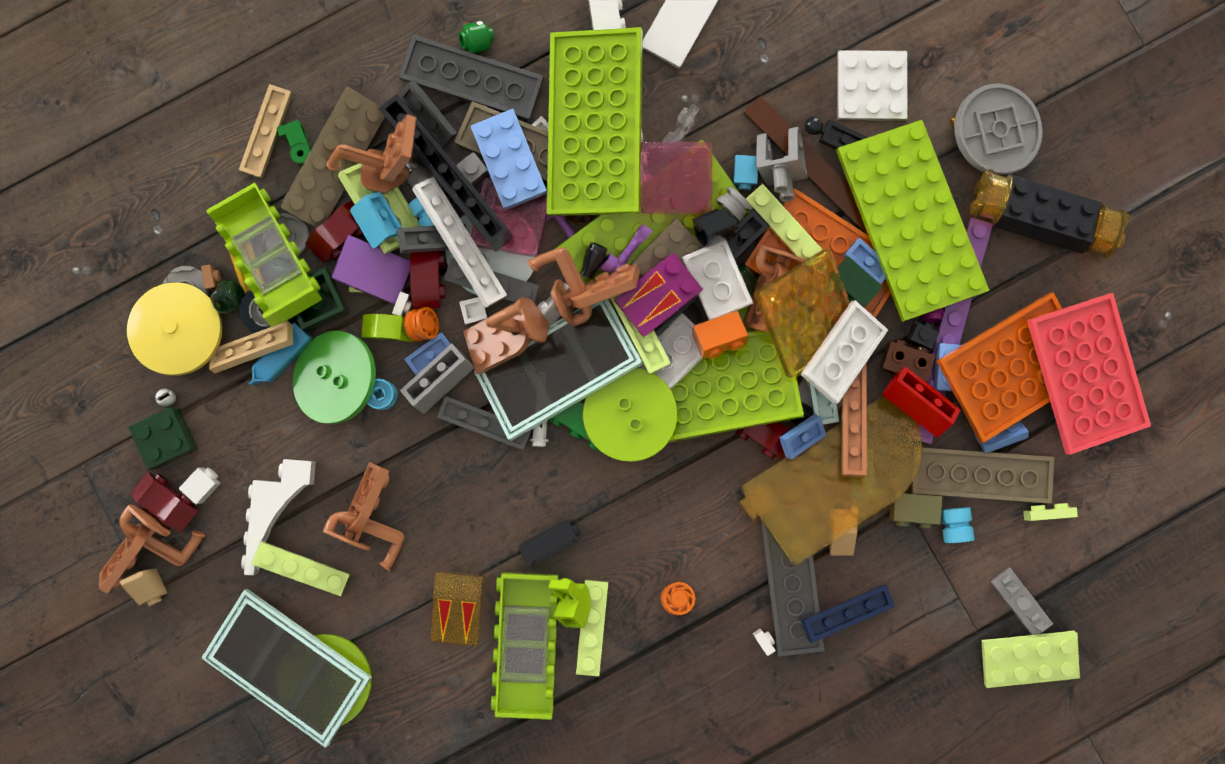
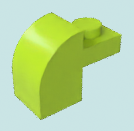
M387 314L363 315L361 338L414 342L405 331V317Z
M567 578L551 580L548 588L559 598L554 617L564 627L584 629L591 607V598L587 586L581 583H574Z

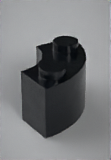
M725 208L720 211L715 209L692 219L695 236L706 248L734 237L735 230L738 229L735 217L729 216Z

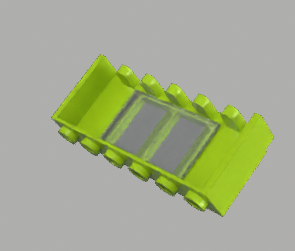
M253 183L206 211L216 223V229L225 240L227 250L236 260L234 262L236 267L246 279L244 280L245 284L253 292L256 304L264 313L262 314L263 318L271 327H274L321 301L322 298L318 292L321 288L314 276L310 278L307 272L311 270L304 258L299 259L297 254L301 252L294 241H289L288 236L291 234L284 223H279L278 219L281 216L274 205H269L268 202L271 201V198L264 188L260 190L256 183Z
M503 572L501 578L497 577L496 591L500 592V601H496L495 615H499V625H495L494 639H498V648H494L493 663H497V672H493L492 686L496 687V696L491 698V710H495V717L552 720L557 619L554 617L558 605V597L548 587L551 580H559V574Z

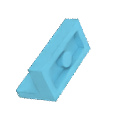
M381 191L365 195L350 209L351 214L372 249L380 246L386 239L396 237V231L398 228H402Z

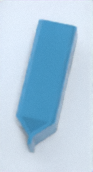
M294 322L292 324L293 345L261 356L252 366V380L249 384L257 387L260 383H274L299 357L303 349L313 338L306 331L302 330L300 325Z

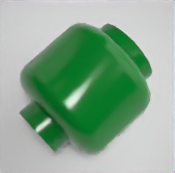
M482 21L465 24L462 27V31L458 34L461 48L473 54L489 50L491 41H494L492 28H488Z

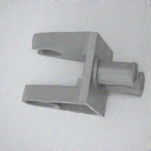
M799 127L789 128L788 156L773 160L770 139H767V133L757 135V169L767 186L774 185V190L780 193L779 199L782 202L794 200L793 181L808 178L802 135Z

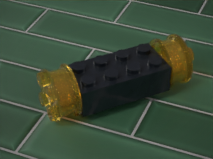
M993 169L985 170L981 181L978 180L975 184L973 194H976L975 201L973 200L970 205L969 214H972L973 218L981 216L991 219V223L996 228L1081 254L1091 251L1099 252L1106 259L1112 257L1117 247L1121 248L1124 244L1126 235L1123 233L1130 218V214L1126 213L1124 209L1115 211L1107 208V205L1102 202L1008 174L1006 177L994 174Z

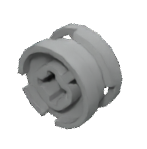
M728 187L726 189L728 194L725 193L723 196H719L716 202L718 205L722 203L721 209L725 208L729 216H735L736 221L740 223L743 215L746 213L745 210L750 212L752 206L734 188Z

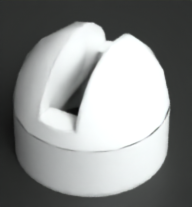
M160 389L156 393V402L160 406L170 407L176 401V394L171 389ZM169 393L170 396L160 400L162 396Z

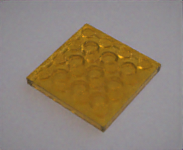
M830 249L821 250L754 292L785 374L791 378L805 369L850 304Z

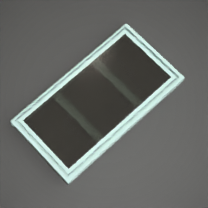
M608 298L592 305V313L588 321L572 327L561 318L550 325L545 342L539 343L530 339L527 348L520 355L482 374L475 372V376H477L508 440L512 441L644 363ZM580 308L574 311L575 315L582 313Z
M245 589L202 656V659L325 748L330 745L331 740L372 678L249 589Z

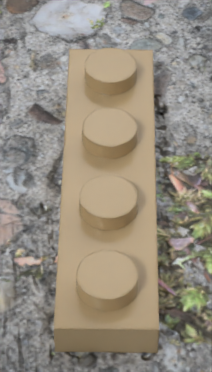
M269 84L239 171L263 179L279 134L277 127L282 126L293 95L291 91Z
M285 321L274 327H269L219 346L209 361V370L218 373L293 345V325L289 321Z

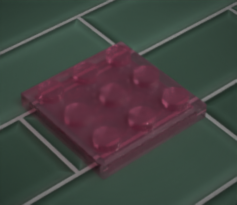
M641 142V213H708L712 211V142Z
M484 177L480 195L514 237L498 251L537 257L547 219V194L504 211L492 179ZM473 226L471 237L477 247L493 250Z

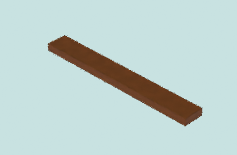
M759 96L743 114L763 134L767 133V138L785 156H788V130L792 127ZM802 138L808 179L859 230L868 235L849 184Z

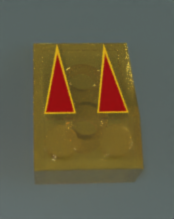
M448 571L436 572L431 641L478 646L485 575Z

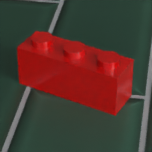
M906 366L889 381L882 393L884 397L936 438L954 424L961 409Z

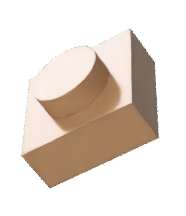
M210 264L201 266L205 289L211 292L218 288L220 290L219 283H222V276L219 269L217 270L216 267Z

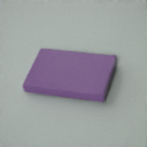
M348 235L330 279L395 305L408 277L410 261L390 252L384 254L381 248L378 247L372 249L369 243Z

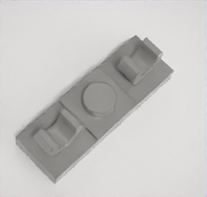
M1006 568L990 581L1031 635L1041 634L1053 625L1052 621L1011 568Z

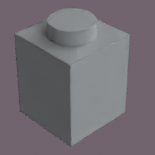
M474 152L456 165L474 188L490 176L488 169Z

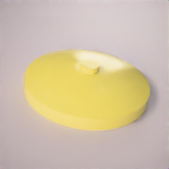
M167 283L149 290L136 302L129 315L127 338L133 354L144 366L160 374L180 376L200 369L214 356L222 338V319L216 304L200 289L184 283Z

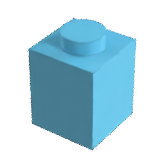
M735 155L732 183L735 187H738L737 190L751 191V188H755L757 185L758 169L756 156Z

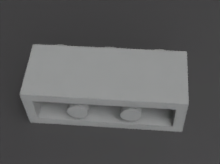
M451 343L400 391L414 408L425 414L474 369V366L463 352Z

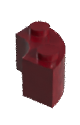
M353 201L338 207L328 220L314 229L305 243L323 263L331 259L335 261L339 258L348 235L358 239L364 236L350 212V209L355 205Z
M444 252L411 253L410 283L413 309L423 307L441 308V299L446 297L445 285H441V266H445Z
M779 422L738 429L735 432L745 441L749 438L762 447V453L770 459L774 460L777 457L784 462L787 458L780 437L790 430Z
M147 471L130 494L137 504L154 514L163 524L182 533L198 512L197 508L192 504L193 501L184 493H179L167 484L169 480L159 473L153 475Z

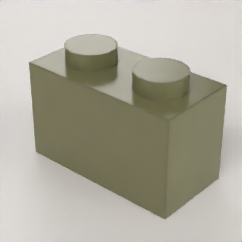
M891 492L889 520L896 521V526L910 527V522L919 523L920 528L933 529V524L941 525L942 496Z

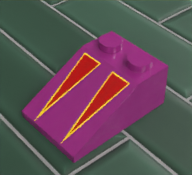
M673 252L640 278L635 289L622 293L614 302L644 338L694 300L703 291V288Z

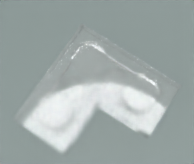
M692 104L689 109L685 107L677 117V129L674 133L670 131L662 141L665 144L663 151L671 156L698 120L700 108L695 104Z

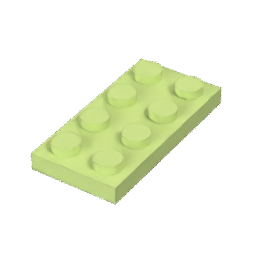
M360 163L342 170L338 174L354 204L365 195L376 193L367 190L361 184L362 164ZM398 187L386 194H382L402 228L420 227L417 218L412 214L407 201ZM397 236L386 239L380 245L384 254L399 248Z
M1075 631L981 640L984 685L986 688L1080 678L1078 634Z

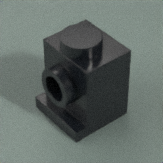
M914 321L905 342L915 347L919 346L931 350L940 332L934 330L935 326L924 321L921 323Z

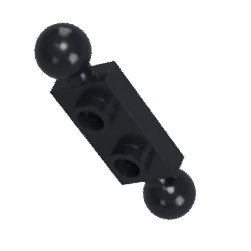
M810 117L805 122V130L808 134H821L819 142L835 150L869 138L830 119L826 121L825 126L818 117Z

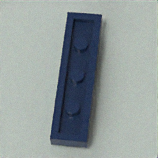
M880 585L801 621L809 642L814 643L895 606L887 585Z

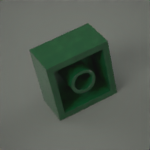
M326 268L309 275L310 278L314 276L321 288L318 292L322 300L295 315L301 329L306 332L349 313L335 280L330 279L332 276L331 272Z
M170 407L128 427L148 470H157L198 450L180 408Z

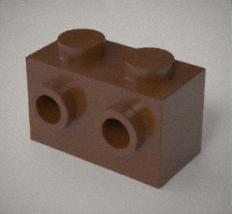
M897 339L886 344L879 370L896 375L906 366L926 383L928 382L936 355L930 354V350L924 347L917 346L916 349L907 347V342Z

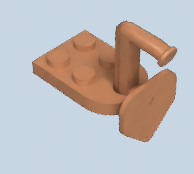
M407 114L402 122L397 123L395 132L393 134L390 133L384 152L376 149L364 151L348 145H338L326 163L327 168L332 171L338 170L342 158L362 164L360 182L363 187L373 192L381 191L382 194H386L404 184L410 176V170L406 164L411 159L416 117Z
M759 245L755 263L761 274L751 298L753 304L749 305L743 322L744 327L771 333L777 324V315L780 306L784 303L787 286L811 295H817L822 289L828 272L829 262L832 258L818 257V269L814 280L788 271L791 262L806 264L807 260L781 250ZM767 255L776 257L775 261L769 264L765 263Z
M562 247L528 260V265L535 272L539 270V267L557 261L570 290L567 291L564 283L558 279L552 288V296L561 317L572 327L588 321L591 317L593 304L635 289L640 275L637 263L631 266L625 264L617 268L616 272L610 274L607 272L601 273L595 277V280L584 284L569 251ZM573 306L580 308L582 313L575 315Z
M521 297L514 305L463 331L477 374H482L520 355L527 348L530 339L539 343L546 341L550 327L549 322L531 299Z
M369 462L349 510L331 515L326 522L323 532L367 551L371 547L359 540L362 531L391 542L385 559L379 563L390 572V568L393 566L404 542V535L399 530L369 519L372 510H376L380 501L378 496L382 488L384 489L389 481V470ZM338 522L345 524V534L335 531Z
M129 504L119 519L121 529L127 537L99 573V590L108 594L111 588L116 589L123 579L121 575L126 568L130 570L137 560L135 556L142 546L173 565L182 566L197 549L205 534L200 531H192L190 541L180 551L153 535L154 532H157L162 536L168 537L170 534L169 526L163 524L146 508ZM135 515L142 523H138L135 526L129 521Z

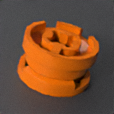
M423 307L420 310L414 309L407 312L404 326L411 340L420 342L434 339L437 336L439 320L433 309Z
M682 582L666 586L660 598L664 610L672 615L688 613L695 605L696 599L693 589Z

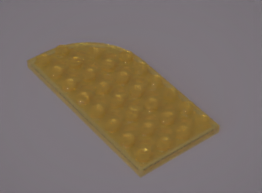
M882 396L867 406L866 477L842 476L841 422L827 431V436L792 460L786 457L741 486V490L794 566L893 503L907 490L914 480L922 457V439L918 424L886 397Z

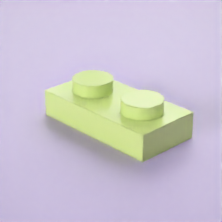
M1068 503L1054 504V508L1045 509V505L1031 506V510L1023 511L1024 520L1028 521L1078 517L1077 508L1069 507Z

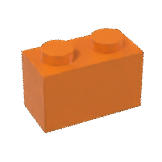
M738 311L695 325L692 332L702 359L708 357L710 359L717 358L723 352L730 349L731 351L739 350L744 347L748 338Z

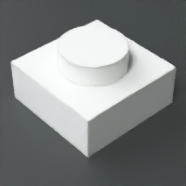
M400 292L392 314L405 317L407 312L412 310L411 296Z
M479 297L459 302L465 325L488 318L485 306Z
M758 629L752 633L767 656L775 652L772 646L775 644V641L768 631L764 633L761 629Z

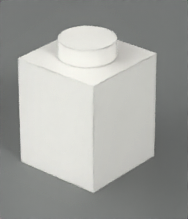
M208 467L206 469L197 468L179 489L195 504H203L221 483L216 479L218 475Z

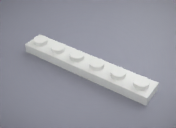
M434 176L415 185L412 188L413 192L485 308L504 299L507 296L506 292Z

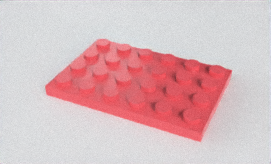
M1113 293L1027 320L1065 454L1071 455L1151 427Z

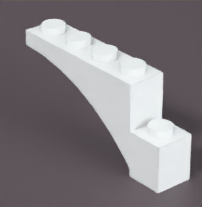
M283 459V464L279 465L278 471L281 482L253 480V485L249 486L248 497L251 499V506L246 512V521L249 522L248 531L244 534V545H247L246 555H243L241 562L244 575L259 574L260 567L251 564L260 541L266 543L274 524L291 500L306 486L314 485L315 461Z

